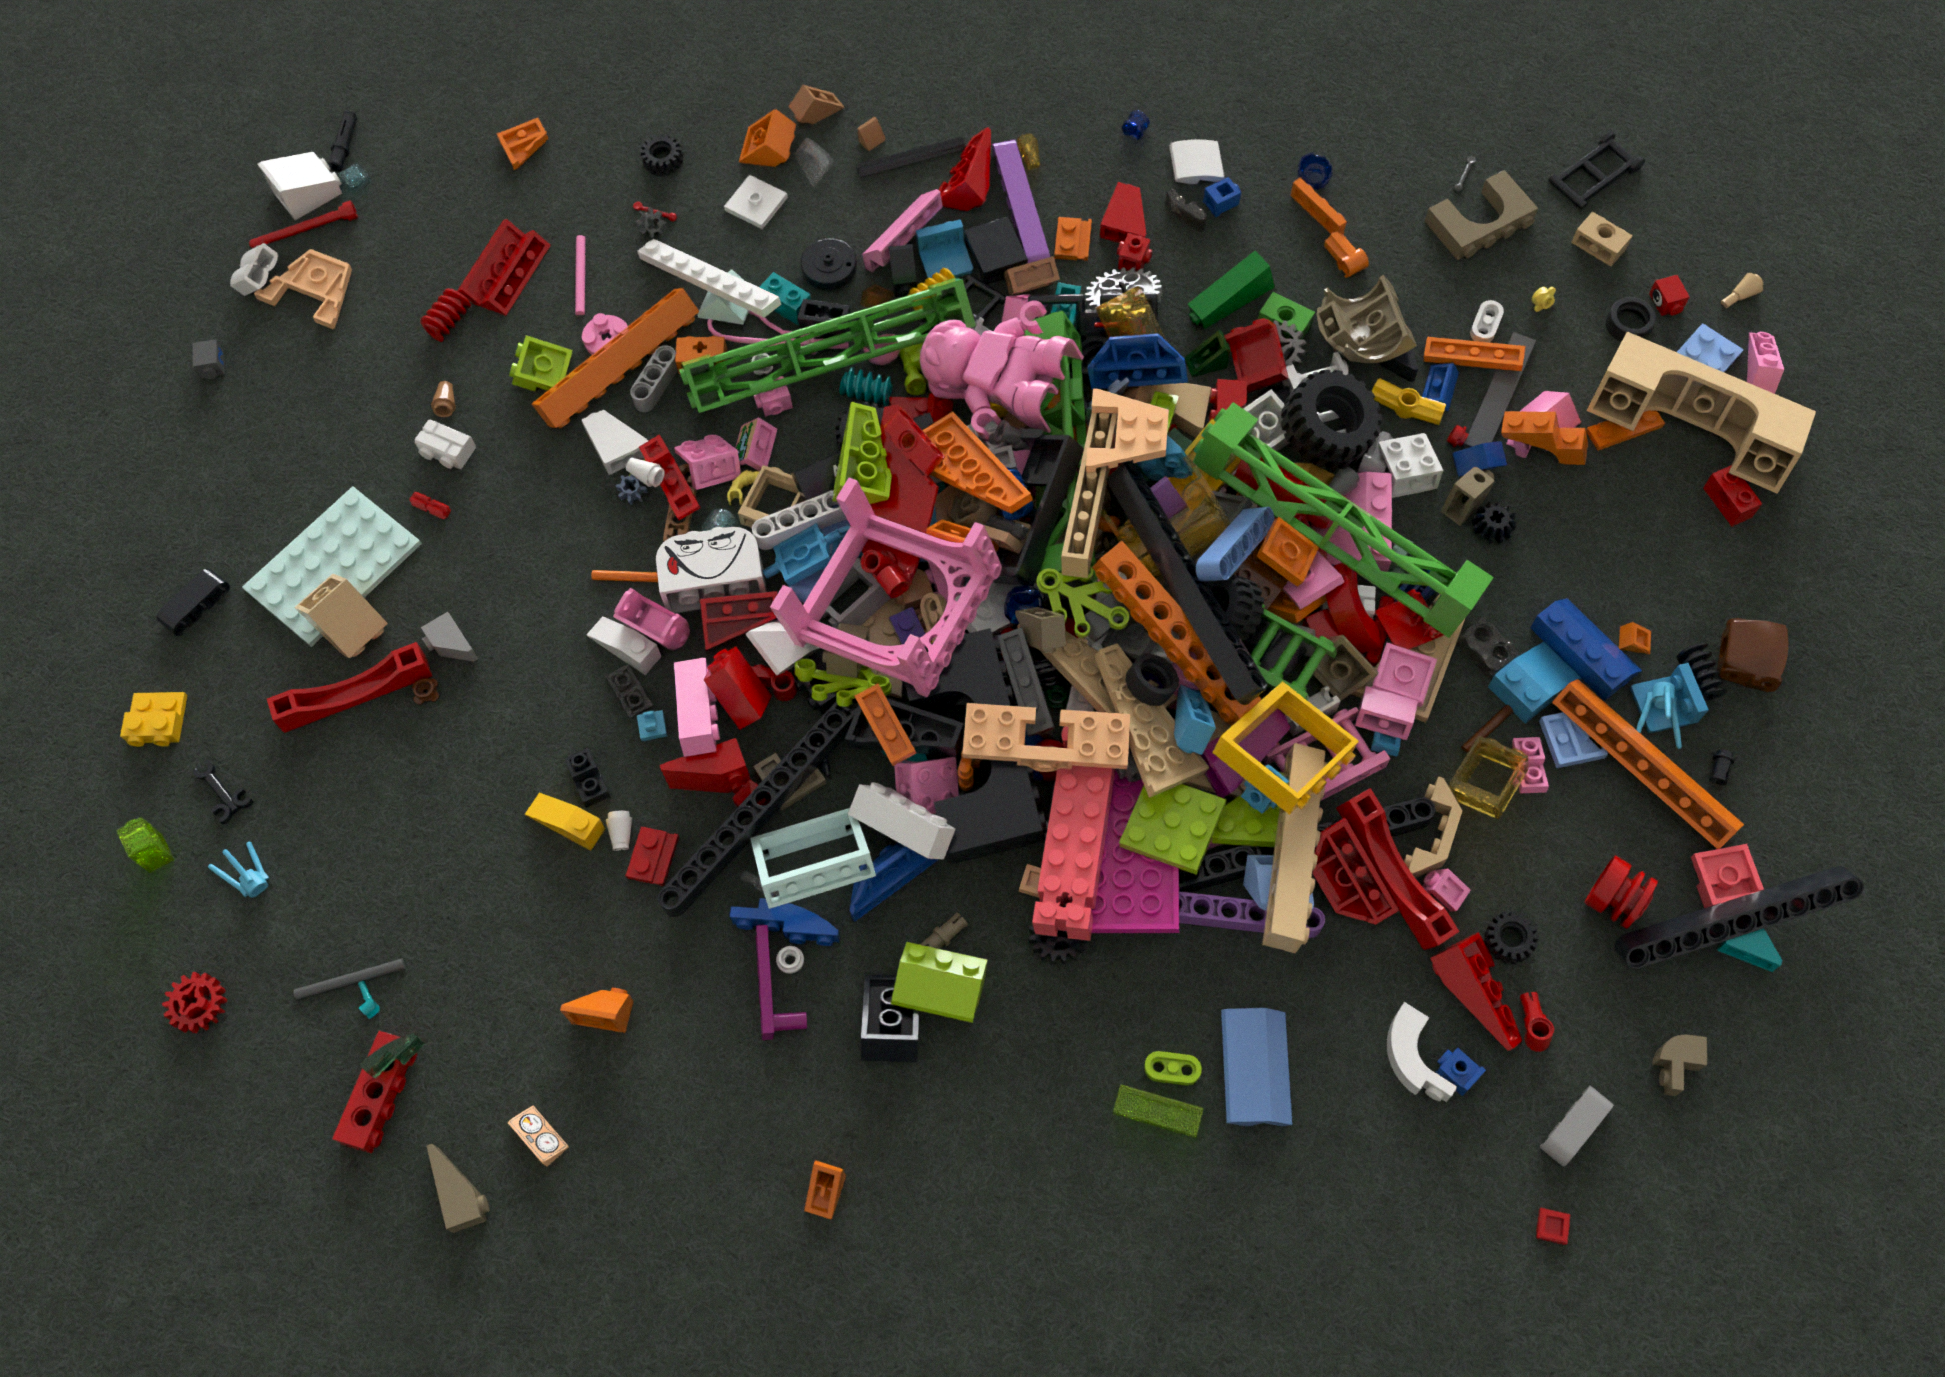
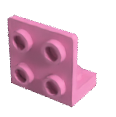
M708 435L699 441H685L680 446L674 447L675 453L689 464L692 487L696 490L734 480L741 474L738 450L718 435Z
M955 757L921 762L904 760L894 765L896 791L917 805L926 808L931 814L936 813L934 802L959 796Z

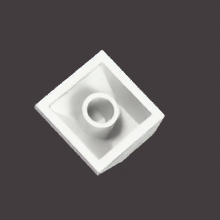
M772 621L746 633V636L776 675L792 669L796 661L808 658L819 649V647L806 643L804 648L795 645L779 621Z

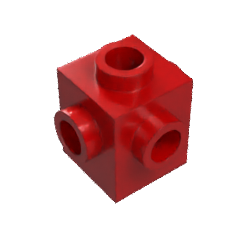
M1128 233L1125 241L1120 242L1117 250V255H1119L1118 269L1122 270V268H1125L1126 271H1129L1134 267L1137 272L1143 269L1145 263L1149 264L1153 250L1149 249L1150 239Z

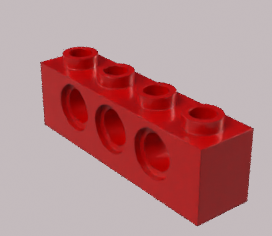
M378 1031L334 1133L333 1140L342 1145L371 1154L374 1147L377 1148L383 1139V1131L381 1130L384 1123L394 1113V1099L397 1093H401L405 1087L407 1068L412 1066L417 1058V1050H415L417 1046L412 1041ZM394 1060L393 1068L385 1072L386 1064ZM383 1087L381 1096L374 1099L373 1094L375 1090ZM371 1114V1121L367 1125L362 1126L363 1118Z

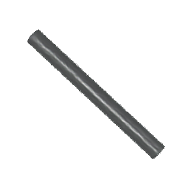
M398 959L294 989L295 999L299 1000L406 969L404 959Z

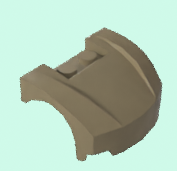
M1384 275L1379 277L1377 284L1369 293L1354 299H1344L1334 294L1329 288L1324 289L1325 297L1321 307L1317 308L1319 329L1325 340L1336 352L1349 361L1361 363L1388 361L1417 346L1412 332L1405 324L1397 304L1399 300L1394 287Z

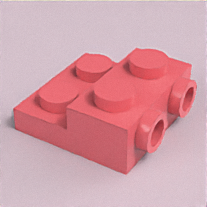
M1747 844L1694 853L1691 856L1700 881L1697 889L1704 908L1764 890Z

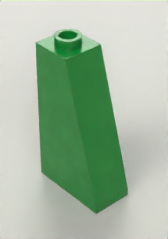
M1256 250L1188 303L1190 310L1188 316L1196 326L1201 324L1206 329L1273 289L1275 285L1270 266Z

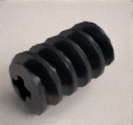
M1698 643L1682 650L1676 658L1681 665L1689 663L1704 700H1714L1725 695L1727 690L1724 688L1717 689V687L1723 684V680L1713 679L1720 673L1719 670H1710L1716 665L1715 661H1706L1712 656V653L1710 651L1703 652L1708 647V644Z

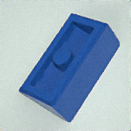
M1454 363L1431 365L1422 395L1424 398L1446 404L1445 411H1449L1459 374Z

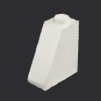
M605 410L592 413L582 419L586 433L609 475L626 468V464L631 458L645 459L639 446L648 440Z

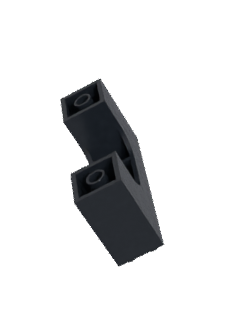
M990 628L964 634L962 642L955 647L949 665L943 668L937 686L930 691L928 697L918 694L912 684L905 682L911 706L928 712L950 706L967 707V703L1015 706L1011 686H1005L1009 682L1004 660L999 661L1002 659L998 636L992 637ZM990 760L992 765L991 774L983 787L972 793L934 802L937 815L947 820L946 823L955 828L946 852L950 864L1044 842L1043 833H1047V825L1043 811H1037V808L1041 807L1037 786H1031L1030 784L1034 782L1032 768L1017 765V761Z

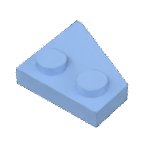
M1564 712L1543 716L1539 720L1556 768L1605 759L1608 755L1604 748L1600 749L1590 739V736Z

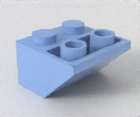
M1247 855L1243 885L1259 908L1267 911L1274 855ZM1313 893L1309 895V903H1312V909L1314 907Z

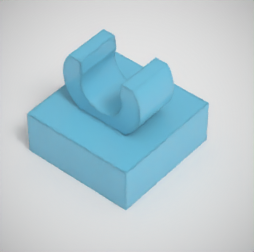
M663 710L648 711L637 715L641 741L667 737Z

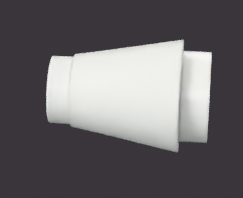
M635 458L629 459L626 464V471L630 472L648 487L659 486L664 478V469L659 464Z
M629 811L609 812L606 824L613 851L628 850L632 818Z

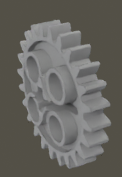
M1132 267L1129 271L1122 268L1121 272H1117L1114 269L1113 274L1105 272L1104 278L1096 277L1097 282H1090L1091 287H1087V293H1085L1087 309L1095 310L1100 309V296L1102 294L1122 293L1119 285L1122 286L1124 293H1156L1158 302H1161L1162 288L1160 280H1157L1156 275L1151 276L1150 271L1144 273L1143 269L1136 272L1134 267ZM1148 302L1128 303V305L1125 303H1109L1112 321H1117L1118 319L1126 321V318L1134 321L1135 316L1138 315L1143 318V312L1148 313Z

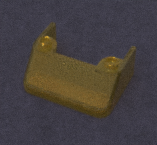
M1185 456L1183 460L1195 480L1188 483L1183 489V500L1188 507L1169 518L1189 554L1193 556L1212 544L1230 525V521L1197 465L1188 456ZM1103 509L1101 515L1118 542L1123 541L1155 579L1160 577L1162 574L1133 525L1127 523L1117 529L1107 512Z

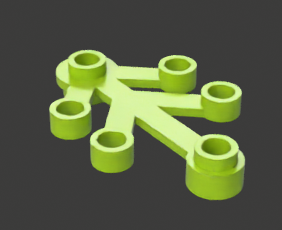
M1091 566L1088 578L1062 575V573L1052 568L1042 570L1037 576L1038 589L1042 593L1048 594L1052 611L1062 613L1065 623L1067 621V612L1061 606L1059 593L1068 598L1075 621L1074 632L1077 637L1085 638L1090 633V624L1085 620L1082 606L1108 619V623L1113 629L1120 630L1128 625L1129 612L1124 607L1117 606L1111 609L1089 597V595L1100 592L1104 594H1111L1113 592L1111 589H1106L1103 586V582L1098 581L1075 588L1065 584L1077 579L1083 582L1090 581L1093 578V568ZM1052 579L1055 583L1048 586L1045 584V581ZM1116 616H1120L1123 618V622L1115 623L1113 619ZM1083 625L1087 628V631L1081 633L1077 628Z
M800 659L795 662V675L798 680L808 682L816 678L833 682L824 685L817 684L812 687V698L816 701H823L827 699L828 693L838 691L836 693V703L839 706H849L852 704V699L855 698V695L877 683L885 696L892 691V685L886 676L875 675L871 668L862 665L858 677L853 678L827 674L826 671L816 669L815 662L811 659ZM852 687H856V688H857V689H853V690H849V691H848V690H844V689H848V688H852Z

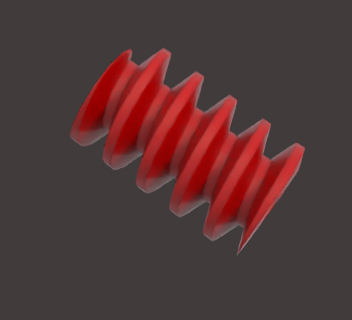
M447 288L443 291V295L438 297L437 302L433 303L432 309L426 312V316L421 318V325L431 337L443 342L444 338L440 333L449 335L450 331L446 326L450 328L455 327L452 319L459 322L461 317L458 313L465 315L466 310L463 306L471 308L470 301L458 291Z

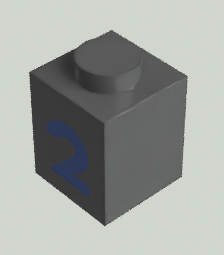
M217 339L193 343V368L200 378L214 379L217 376L225 375V351Z

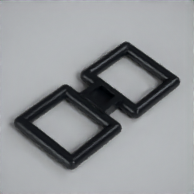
M1156 293L1102 294L1100 296V309L1086 310L1085 296L1083 294L1031 295L1028 297V302L1039 301L1043 305L1076 304V330L1081 336V343L1086 340V336L1110 338V327H1094V323L1110 322L1109 303L1148 302V334H1158V296Z

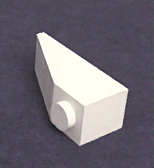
M603 616L587 634L589 638L644 675L661 658L657 644L636 630Z

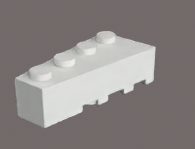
M874 782L870 786L859 784L848 815L930 859H944L955 832V828L947 824L945 818L931 814L926 808L917 805L894 789Z

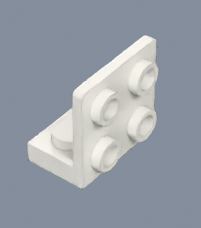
M1425 433L1379 442L1378 447L1390 473H1392V498L1438 488L1443 469Z

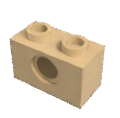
M1592 212L1578 227L1571 243L1612 266L1627 249L1632 235Z

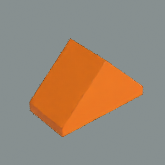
M815 1160L804 1211L832 1220L846 1178L843 1169Z

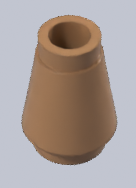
M442 381L438 384L431 403L433 412L439 417H449L456 409L453 385L448 381Z

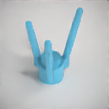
M1657 682L1653 685V692H1647L1646 703L1636 730L1641 733L1652 703H1655V707L1665 709V717L1667 719L1672 717L1676 747L1680 749L1682 744L1676 708L1675 685L1669 682Z
M247 842L246 846L257 871L253 869L245 871L230 852L224 849L223 854L240 873L239 880L241 882H237L213 864L208 865L210 870L238 889L244 897L248 895L251 898L256 897L268 887L266 880L269 879V876L264 872L251 842Z

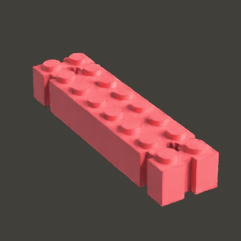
M1064 726L1062 742L1063 748H1067L1068 727ZM1072 765V769L1062 768L1057 770L1037 890L1040 902H1035L1032 920L1035 934L1057 937L1058 930L1067 931L1068 938L1088 941L1091 939L1093 925L1091 909H1095L1116 772L1115 768Z

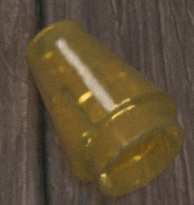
M1033 134L1020 136L1017 139V147L1023 161L1029 170L1038 168L1040 166L1037 138Z

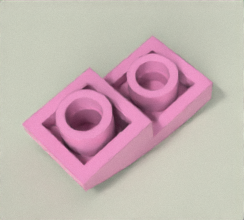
M1540 737L1513 738V755L1520 793L1547 792L1549 785L1543 766L1545 755Z

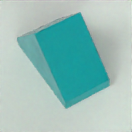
M1765 929L1724 941L1717 949V951L1773 972L1782 964V959Z

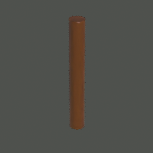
M1506 704L1461 748L1470 754L1513 713L1512 707Z

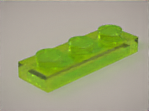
M1120 1084L1113 1114L1196 1138L1204 1108Z

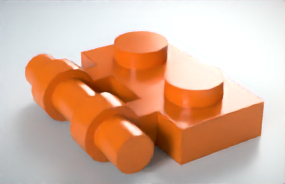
M962 749L961 761L957 772L958 785L963 791H969L974 786L975 768H980L983 759L963 758Z

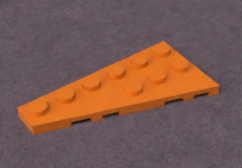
M954 412L922 430L945 456L943 461L930 474L931 476L1011 514L1033 501L1031 493Z

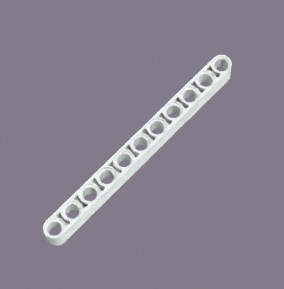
M996 428L986 430L989 434L988 442H985L976 434L978 439L989 450L1007 446L1006 442L992 445L995 442L999 443L995 441ZM929 475L936 484L942 482V480ZM834 490L755 521L752 526V532L758 547L763 550H769L816 523L823 529L846 520L847 518L839 503L832 501ZM833 505H839L837 508H830ZM810 514H816L814 517H807ZM792 523L791 526L784 527L785 524ZM764 532H769L766 536H760Z

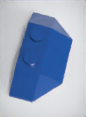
M1159 334L1110 337L1088 365L1091 389L1108 388L1117 379L1121 382L1126 377L1130 381L1127 387L1188 382L1185 358Z
M899 842L894 846L889 845L880 852L879 857L872 861L876 876L855 882L853 885L850 904L851 918L854 922L939 859L926 858ZM866 864L859 867L860 871L868 869Z

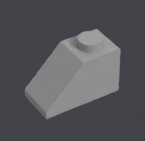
M448 612L421 627L426 635L422 640L429 651L435 649L439 656L473 662L478 659Z

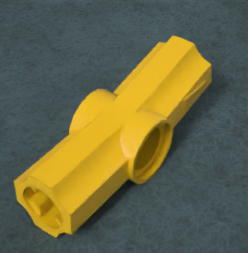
M1378 379L1372 389L1375 395L1374 400L1395 410L1399 417L1406 419L1414 417L1433 424H1440L1446 404L1421 397L1412 388L1401 389L1382 379Z

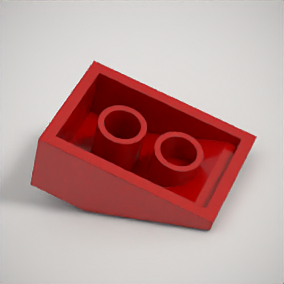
M736 738L717 744L715 752L683 756L660 765L670 789L730 793L733 791V793H737L751 779Z

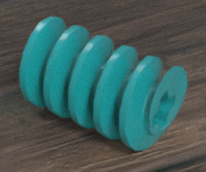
M851 367L848 373L846 372L842 377L839 393L844 395L847 392V396L853 398L856 394L857 400H862L865 397L868 403H871L874 399V403L880 405L883 402L884 407H887L889 397L892 396L891 377L888 376L885 382H882L881 374H878L874 380L872 372L869 371L868 375L864 377L863 369H860L858 374L855 375L854 367Z

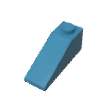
M1180 684L1177 696L1174 737L1177 746L1186 753L1195 752L1202 755L1216 726L1208 703L1202 697L1201 692Z

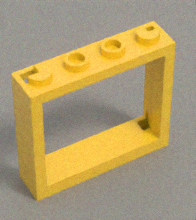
M1282 681L1220 736L1212 753L1290 815L1297 807L1303 809L1310 801V795L1312 793L1317 795L1324 788L1327 778L1333 780L1342 769V764L1347 766L1356 755L1352 752L1359 741ZM1276 709L1281 710L1337 754L1298 792L1237 745Z

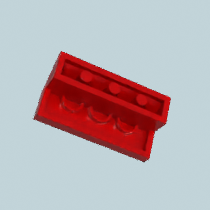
M505 219L501 222L457 291L475 305L507 315L551 245L534 230L524 234L510 221Z

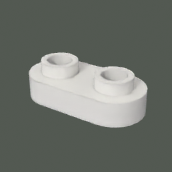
M1489 300L1481 304L1470 331L1471 338L1474 341L1489 343L1493 340L1504 313L1500 303Z

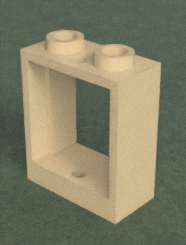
M763 465L738 512L741 525L752 528L755 521L769 515L755 510L768 484L797 493L791 506L804 502L792 475L784 473L777 467L770 468ZM787 523L784 527H789L792 523Z

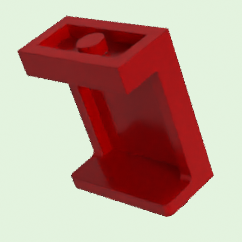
M1265 318L1257 319L1250 326L1234 328L1229 334L1224 335L1226 342L1229 343L1237 380L1247 381V393L1289 379L1276 324Z

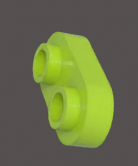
M1156 1051L1146 1058L1144 1070L1148 1078L1156 1082L1192 1085L1200 1078L1202 1067L1199 1060L1194 1056ZM1160 1063L1163 1065L1164 1070L1156 1072L1153 1065ZM1183 1067L1191 1068L1192 1074L1189 1076L1184 1075L1181 1071Z

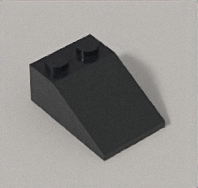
M865 975L861 1061L917 1062L919 1010L891 1004L896 975Z

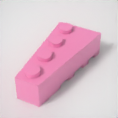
M705 658L674 663L679 740L684 757L715 752L716 740H720L719 728L715 724V721L718 720L715 705L717 699L703 680L708 672Z

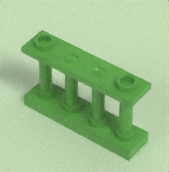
M1264 609V613L1261 614L1260 618H1263L1270 624L1251 653V657L1266 680L1268 688L1273 690L1283 681L1309 701L1310 698L1308 693L1305 692L1307 690L1305 686L1325 654L1335 658L1337 652L1336 648L1333 647L1334 643L1323 636H1320L1318 639ZM1280 628L1293 636L1274 668H1270L1267 671L1260 667L1261 663L1259 661ZM1304 641L1316 649L1298 679L1290 684L1282 679L1284 677L1282 673L1301 642Z

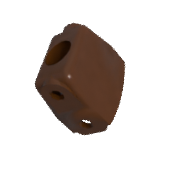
M1741 618L1729 619L1721 638L1717 667L1720 673L1719 676L1724 680L1765 692L1776 691L1782 684L1781 675L1788 656V628H1786V625L1769 621Z

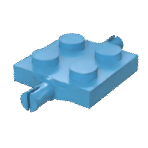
M816 523L774 546L776 554L775 564L763 569V573L769 579L781 572L784 581L790 587L826 567L832 558L829 552L830 544L843 537L838 529L824 536L821 528Z

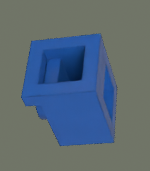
M1227 177L1205 188L1203 202L1213 215L1218 217L1221 213L1239 205L1241 190L1237 184H1234Z
M1457 1048L1453 1053L1448 1049L1437 1061L1441 1067L1436 1073L1457 1086L1456 1091L1463 1096L1486 1070L1482 1066L1479 1067ZM1458 1063L1460 1066H1462L1464 1068V1072L1458 1071L1455 1067V1064Z

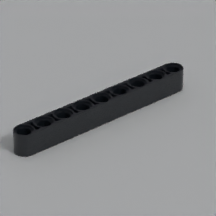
M1836 866L1623 934L1616 940L1614 949L1631 968H1642L1852 901L1862 894L1864 884L1863 881L1845 867Z

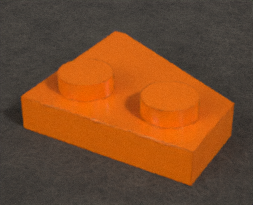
M539 118L497 134L514 170L518 169L548 140L546 131Z

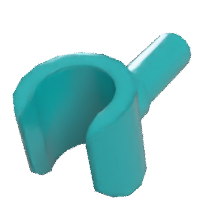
M360 981L358 985L366 1002L359 1009L371 1019L380 1011V1007L369 994L365 981Z

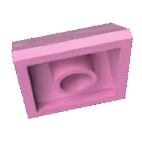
M1544 391L1521 410L1556 412L1559 428H1575L1581 423L1570 394L1565 392Z

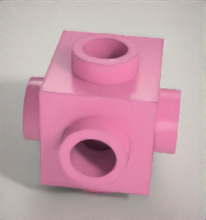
M780 376L773 381L783 379L784 377ZM787 385L753 395L757 408H762L765 416L777 415L782 411L793 408Z

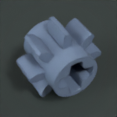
M632 474L627 477L622 475L621 484L615 486L618 491H622L618 495L620 500L627 498L630 505L633 504V500L638 499L642 502V494L648 493L647 488L642 486L644 483L636 479ZM632 486L636 489L634 491H631L628 488Z

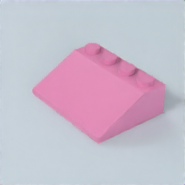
M1357 473L1360 479L1357 483L1358 486L1346 494L1345 497L1392 529V473ZM1313 525L1311 527L1312 530L1323 537L1330 528L1320 529ZM1339 526L1329 541L1360 561L1362 557L1350 533ZM1364 526V527L1362 528V530H1364L1365 532L1368 533V531L1366 530V528H1365V526ZM1382 535L1389 548L1392 549V542ZM1368 545L1380 571L1388 572L1391 560ZM1327 553V561L1332 566L1342 563Z

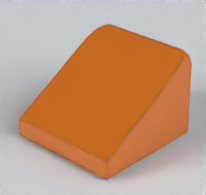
M1634 622L1620 627V650L1650 654V630Z

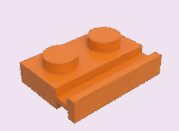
M1058 217L1054 259L1088 261L1092 219L1081 221V218Z

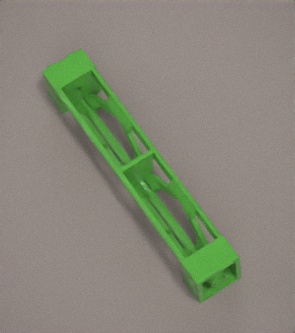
M1234 402L1227 410L1224 408L1220 410L1214 419L1216 422L1214 425L1211 423L1207 425L1201 435L1204 439H1201L1194 449V452L1197 454L1192 463L1216 480L1220 479L1259 507H1270L1274 517L1283 519L1321 549L1424 618V622L1448 638L1451 637L1470 613L1494 578L1469 560H1466L1456 573L1251 434L1258 419ZM1236 457L1248 463L1259 486L1257 491L1226 471ZM1278 465L1310 487L1294 484L1284 477ZM1265 476L1307 504L1277 501ZM1317 498L1325 499L1327 501L1324 504ZM1296 513L1326 516L1333 523L1323 537L1294 516ZM1339 526L1350 533L1362 557L1360 561L1329 541ZM1364 526H1365L1366 530L1368 531V533L1365 532L1364 530H1362V528H1363ZM1382 535L1414 557L1399 555L1390 549ZM1368 545L1410 574L1380 571ZM1421 569H1426V570H1431V571L1427 574L1426 572H1424V571L1421 570ZM1400 583L1429 586L1441 595L1432 608L1429 609L1399 589L1398 586Z

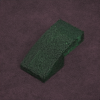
M409 1034L385 1044L359 1065L376 1079L395 1059L405 1065L425 1043L415 1034Z

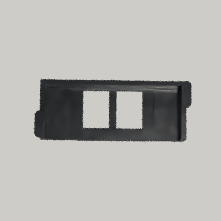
M1024 429L1020 434L1021 440L1031 448L1022 473V479L1028 491L1031 486H1045L1046 489L1038 509H1033L1023 517L1034 518V521L1020 553L1018 554L1000 547L996 552L1002 567L999 577L994 579L993 582L1034 586L1047 552L1045 551L1069 485L1073 482L1084 448L1070 435H1044L1042 429Z

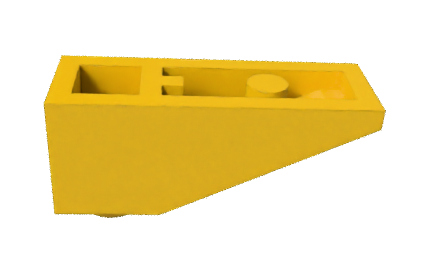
M542 793L537 795L525 813L531 819L590 851L605 831L600 818L577 806Z

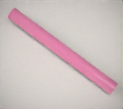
M582 235L576 237V315H585V237Z

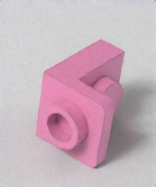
M1449 869L1429 872L1425 876L1422 886L1450 911H1457L1471 891Z

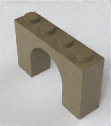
M1505 170L1486 179L1481 192L1497 211L1499 218L1496 221L1487 224L1471 222L1461 215L1449 199L1428 209L1425 223L1457 260L1463 257L1470 258L1477 250L1483 247L1489 248L1496 240L1502 237L1505 239L1509 238L1516 230L1520 228L1526 229L1533 224L1538 207Z

